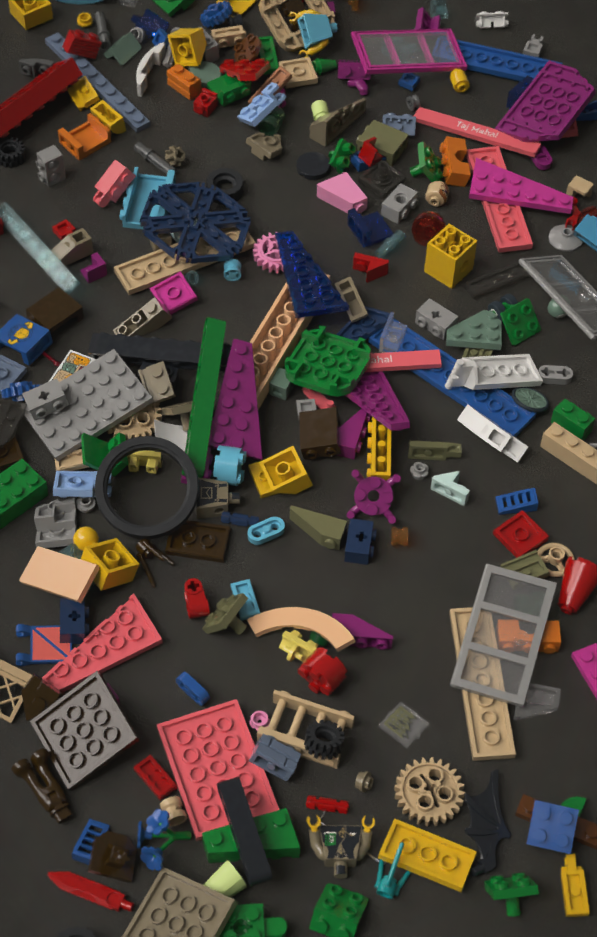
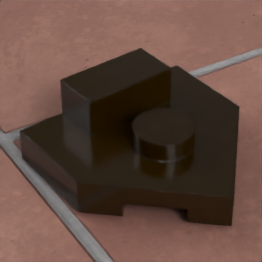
M35 673L21 690L26 721L34 719L65 695Z

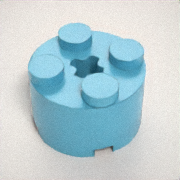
M219 445L217 450H220V456H215L213 477H217L215 480L228 482V485L238 486V484L244 481L245 470H242V465L246 462L247 451H243V448Z

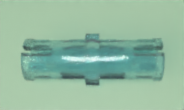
M396 230L391 237L386 238L383 244L375 250L376 257L383 259L390 251H394L396 245L405 238L404 233L401 230Z

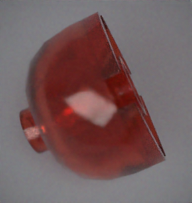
M424 211L414 219L411 229L414 240L420 245L427 247V243L446 227V222L437 212Z

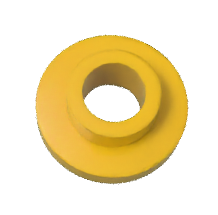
M81 13L77 18V24L81 27H88L93 23L89 13Z

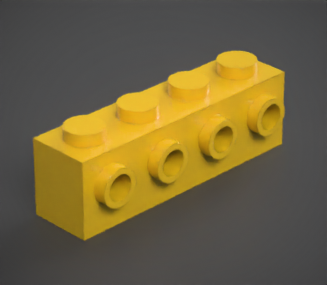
M372 417V422H368V433H371V437H368L367 448L371 449V453H367V464H371V466L367 468V477L376 476L387 481L391 477V430Z

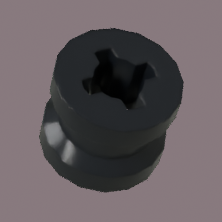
M241 14L236 16L229 15L227 18L228 27L239 25L243 27Z

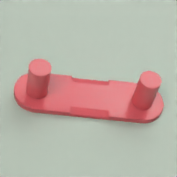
M305 387L302 388V392L309 399H315V404L319 409L336 407L334 401L327 399L322 393Z

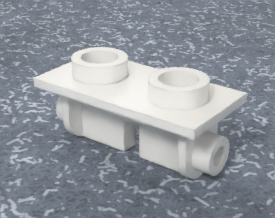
M508 12L477 13L475 19L476 27L487 29L491 28V23H493L494 28H505V26H508V20H506Z

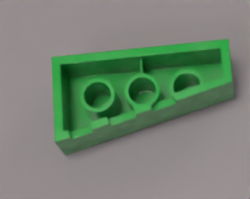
M287 808L253 818L267 858H300V846ZM229 825L202 833V843L209 863H220L227 860L229 862H236L241 860Z

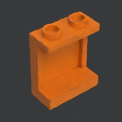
M91 113L87 114V122L70 132L64 128L58 130L59 143L79 161L111 143L109 127L103 125Z

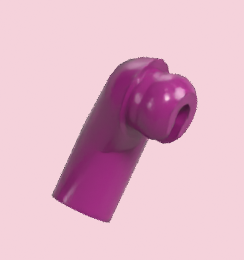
M363 79L348 80V86L357 87L360 95L368 94V85Z

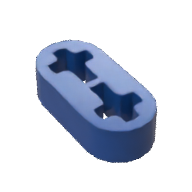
M182 672L175 679L178 686L198 705L203 706L210 700L208 692L188 673Z

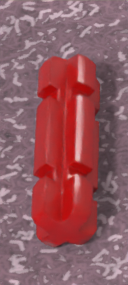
M309 795L306 800V807L309 809L317 807L318 810L329 812L337 810L338 813L346 814L349 802L345 800L337 802V799L324 797L317 799L316 796Z

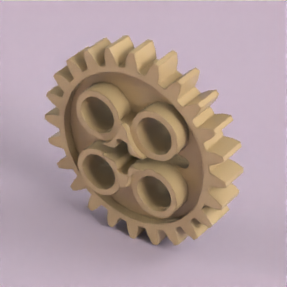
M158 402L152 406L147 405L109 429L108 434L114 433V438L120 432L126 435L127 440L141 436H152V432L155 433L154 419L162 421V408H158Z
M422 757L420 764L414 760L413 767L407 763L406 771L401 769V777L396 778L397 784L394 787V791L397 792L395 793V799L399 800L397 806L404 807L403 815L408 812L410 813L409 820L416 817L417 824H420L422 820H425L426 826L429 825L430 821H433V824L437 826L438 820L445 824L446 816L452 820L454 813H459L460 808L458 806L463 805L462 798H464L465 792L462 791L464 784L459 783L461 776H455L456 769L449 770V763L442 766V759L434 763L433 757L430 758L429 762H426L425 758ZM436 776L439 778V780L434 781L431 780L429 777ZM417 784L420 788L414 789L410 785ZM445 794V795H447L449 798H448V799H442V798H440L439 795ZM426 802L429 804V807H422L420 803Z

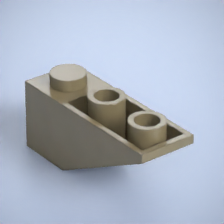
M84 228L68 234L46 254V259H41L42 262L39 261L40 266L49 274L53 270L56 271L93 254L92 238Z
M154 297L113 331L115 335L143 336L159 329L173 317L165 305Z

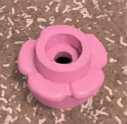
M256 711L251 715V720L249 721L251 728H255L258 731L260 726H269L270 719H268V715L264 711Z

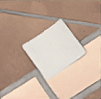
M154 419L155 437L166 439L185 451L187 431H183L182 425L168 424Z

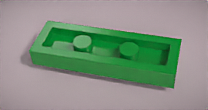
M258 37L261 40L259 57L264 59V61H270V68L263 75L273 74L279 68L273 37Z

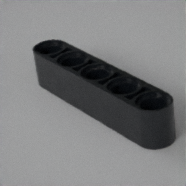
M239 777L217 783L218 793L250 887L273 880L271 869Z

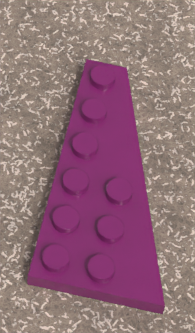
M234 338L210 429L208 446L213 449H217L219 445L243 448V451H247V458L262 461L252 343Z

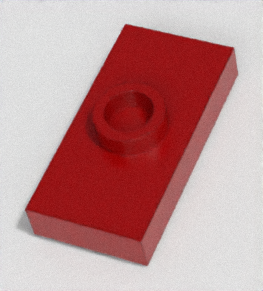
M151 754L134 766V771L160 801L177 789V784Z

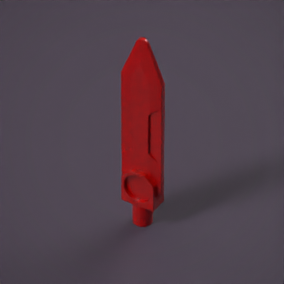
M69 871L47 873V876L60 890L120 912L121 908L130 912L133 910L134 903L125 900V894Z

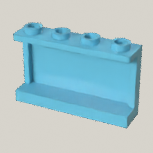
M139 167L134 168L133 174L136 177L126 189L127 197L123 199L124 209L120 210V220H122L123 227L143 230V227H140V218L150 192L152 193L153 189L158 192V187L163 184H176L175 170H168L167 177L140 174ZM155 205L150 216H167L168 211L160 205Z

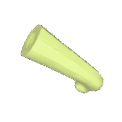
M228 860L204 884V886L230 898L247 888L240 874Z

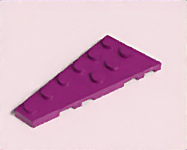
M383 371L364 372L355 389L345 395L389 430L401 431L410 428V421Z

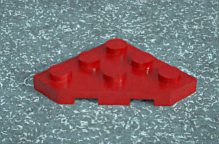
M227 59L219 66L220 73L227 72V75L232 78L237 76L239 81H256L270 68V61H264V59H256L255 61H249V59H241L239 61Z

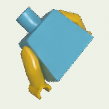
M313 9L301 11L299 14L295 12H290L289 17H295V19L289 20L291 24L298 22L305 49H308L307 51L301 50L299 55L305 53L306 57H308V55L312 56L322 51L328 45L329 39L333 37L332 33L337 32L336 23H329L327 15H322Z

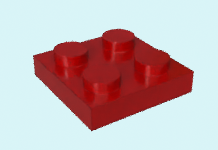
M523 510L493 530V535L516 558L532 552L548 541L549 535Z

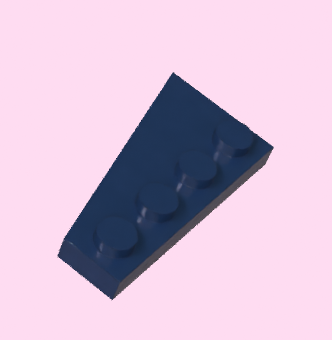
M364 306L368 316L353 323L350 320L336 335L355 341L359 337L367 339L391 322L393 315Z

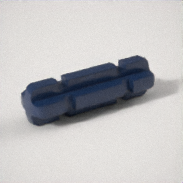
M223 511L221 522L228 524L232 522L235 525H250L251 527L259 523V517L252 515L249 517V515L239 513L230 514V512Z

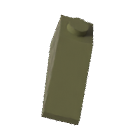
M291 505V521L320 545L328 549L340 550L347 531L346 520Z

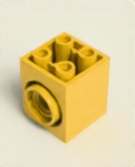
M448 224L427 243L424 272L452 289L473 270L477 240L453 225Z

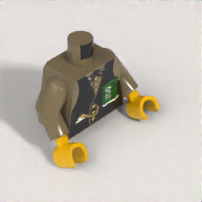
M316 815L317 822L310 824V817L308 816L306 821L311 827L309 835L312 850L319 860L324 861L325 867H334L335 878H346L347 867H356V862L362 860L370 848L371 828L375 825V818L373 817L371 825H367L364 822V816L362 818L364 829H362V826L320 825L321 820L318 815Z

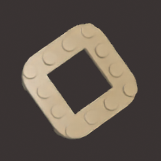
M261 0L259 3L260 13L279 46L286 52L297 51L305 47L301 31L298 30L295 33H291L277 8L289 0ZM305 0L309 9H313L322 15H327L329 23H334V11H330L325 0Z

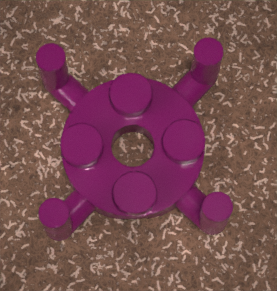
M352 470L351 475L358 482L354 492L356 505L347 512V518H354L360 511L371 516L383 513L388 522L394 524L396 517L389 509L393 501L391 487L401 480L400 475L394 474L386 481L376 476L364 478L359 470ZM376 490L379 493L377 501L369 500L368 493L370 491Z

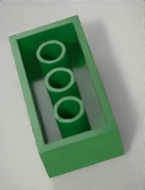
M23 459L0 473V529L49 495L46 481Z

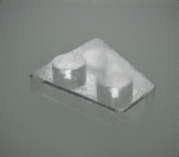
M529 683L523 708L515 705L513 720L517 721L557 711L561 689Z

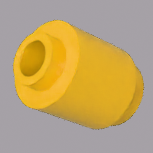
M457 68L450 73V80L454 90L458 93L465 92L470 86L465 72Z

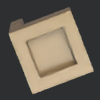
M576 175L568 184L566 194L574 197L577 193L590 197L594 184Z

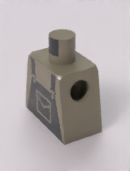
M198 478L197 519L221 516L223 511L228 512V504H240V492H228V482Z

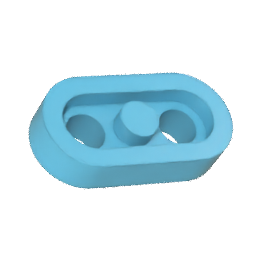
M270 517L256 523L248 529V540L254 545H261L275 539L284 533L285 523L279 517Z

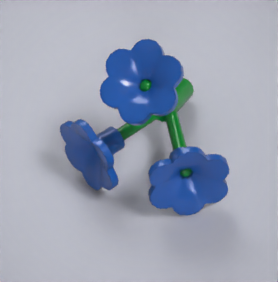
M156 809L153 815H150L146 820V830L143 828L142 821H139L137 848L141 847L144 839L152 840V837L169 838L160 848L155 849L154 847L148 848L144 846L141 849L142 854L140 858L150 870L156 869L160 871L163 868V851L173 841L191 839L190 831L174 832L168 827L170 824L168 820L170 814L166 810Z

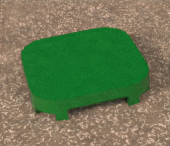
M319 326V329L310 331L305 329L302 332L301 341L291 356L285 359V375L295 385L330 396H345L355 389L369 366L371 349L366 344V339L359 337L355 341L326 332V326Z

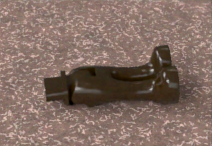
M42 748L34 752L30 762L28 759L17 761L12 766L11 771L16 777L22 778L27 782L39 803L50 814V817L55 818L57 823L61 824L72 818L73 813L70 810L71 805L67 800L64 790L49 770L50 754L46 748ZM31 764L34 767V769L39 773L47 787H43L31 767Z

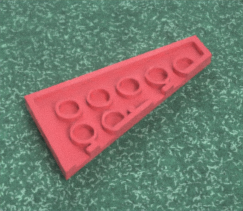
M133 593L124 605H120L110 618L105 619L83 639V642L77 648L75 647L70 651V655L62 662L59 661L42 679L61 692H65L80 684L96 671L103 673L162 644V638Z

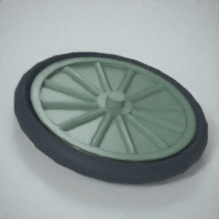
M517 387L512 391L514 402L525 410L540 413L546 411L549 407L547 398L535 389Z

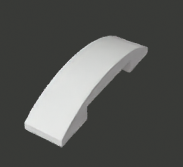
M160 43L149 50L138 65L136 81L139 97H142L148 87L147 75L154 64L160 66L165 58V43Z

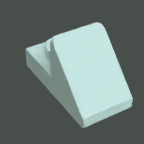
M460 471L433 476L431 490L465 506L470 490L463 485L457 484Z

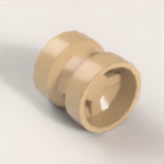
M179 796L169 797L160 803L161 810H166L170 814L168 819L170 822L169 826H176L186 821L187 815L182 810V801Z

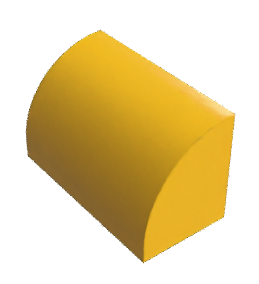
M104 100L90 108L91 113L105 126L109 127L113 133L120 134L126 131L123 117Z

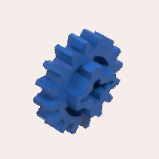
M229 1L211 4L200 15V20L204 27L222 24L225 22V18L232 14L233 8Z
M32 381L10 383V388L1 390L2 399H12V403L26 402L22 393L36 388L40 384L32 385Z

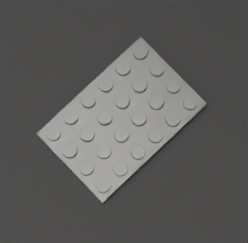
M113 349L59 382L69 403L62 410L55 411L44 418L34 421L26 403L21 405L19 409L55 460L59 461L82 447L81 435L83 433L98 437L154 401L126 363Z

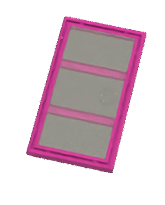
M452 29L351 32V37L365 74L453 71L457 68L466 71L467 64Z

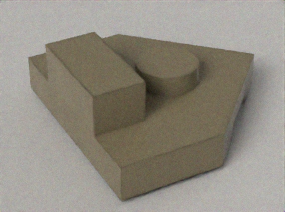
M258 132L246 138V143L252 147L251 153L261 160L272 159L282 152L281 135L274 134V137L265 136L264 133Z

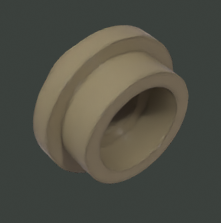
M368 771L359 772L355 781V787L360 792L365 793L373 785V777H371V772Z

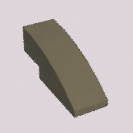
M351 276L334 283L351 322L353 323L367 317L368 313Z

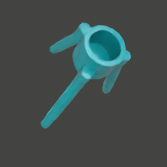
M403 842L399 844L389 875H385L384 878H382L384 861L379 859L375 888L378 895L387 899H393L394 895L398 896L401 887L411 874L410 871H407L398 884H396L397 880L393 878L404 846Z

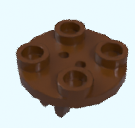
M250 33L241 42L237 43L234 46L236 61L241 59H249V61L260 59L258 54L261 49V40Z

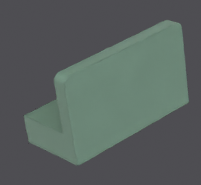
M130 32L122 36L103 54L107 59L114 56L122 66L142 46Z

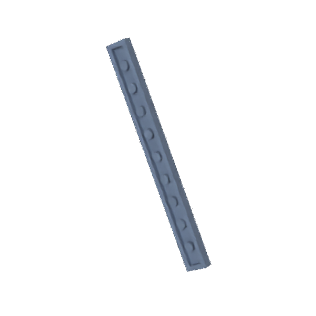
M59 33L45 38V44L62 60L74 59L83 74L80 78L86 76L97 95L117 111L136 133L150 127V121L84 57L69 54L64 50L62 46L65 39Z

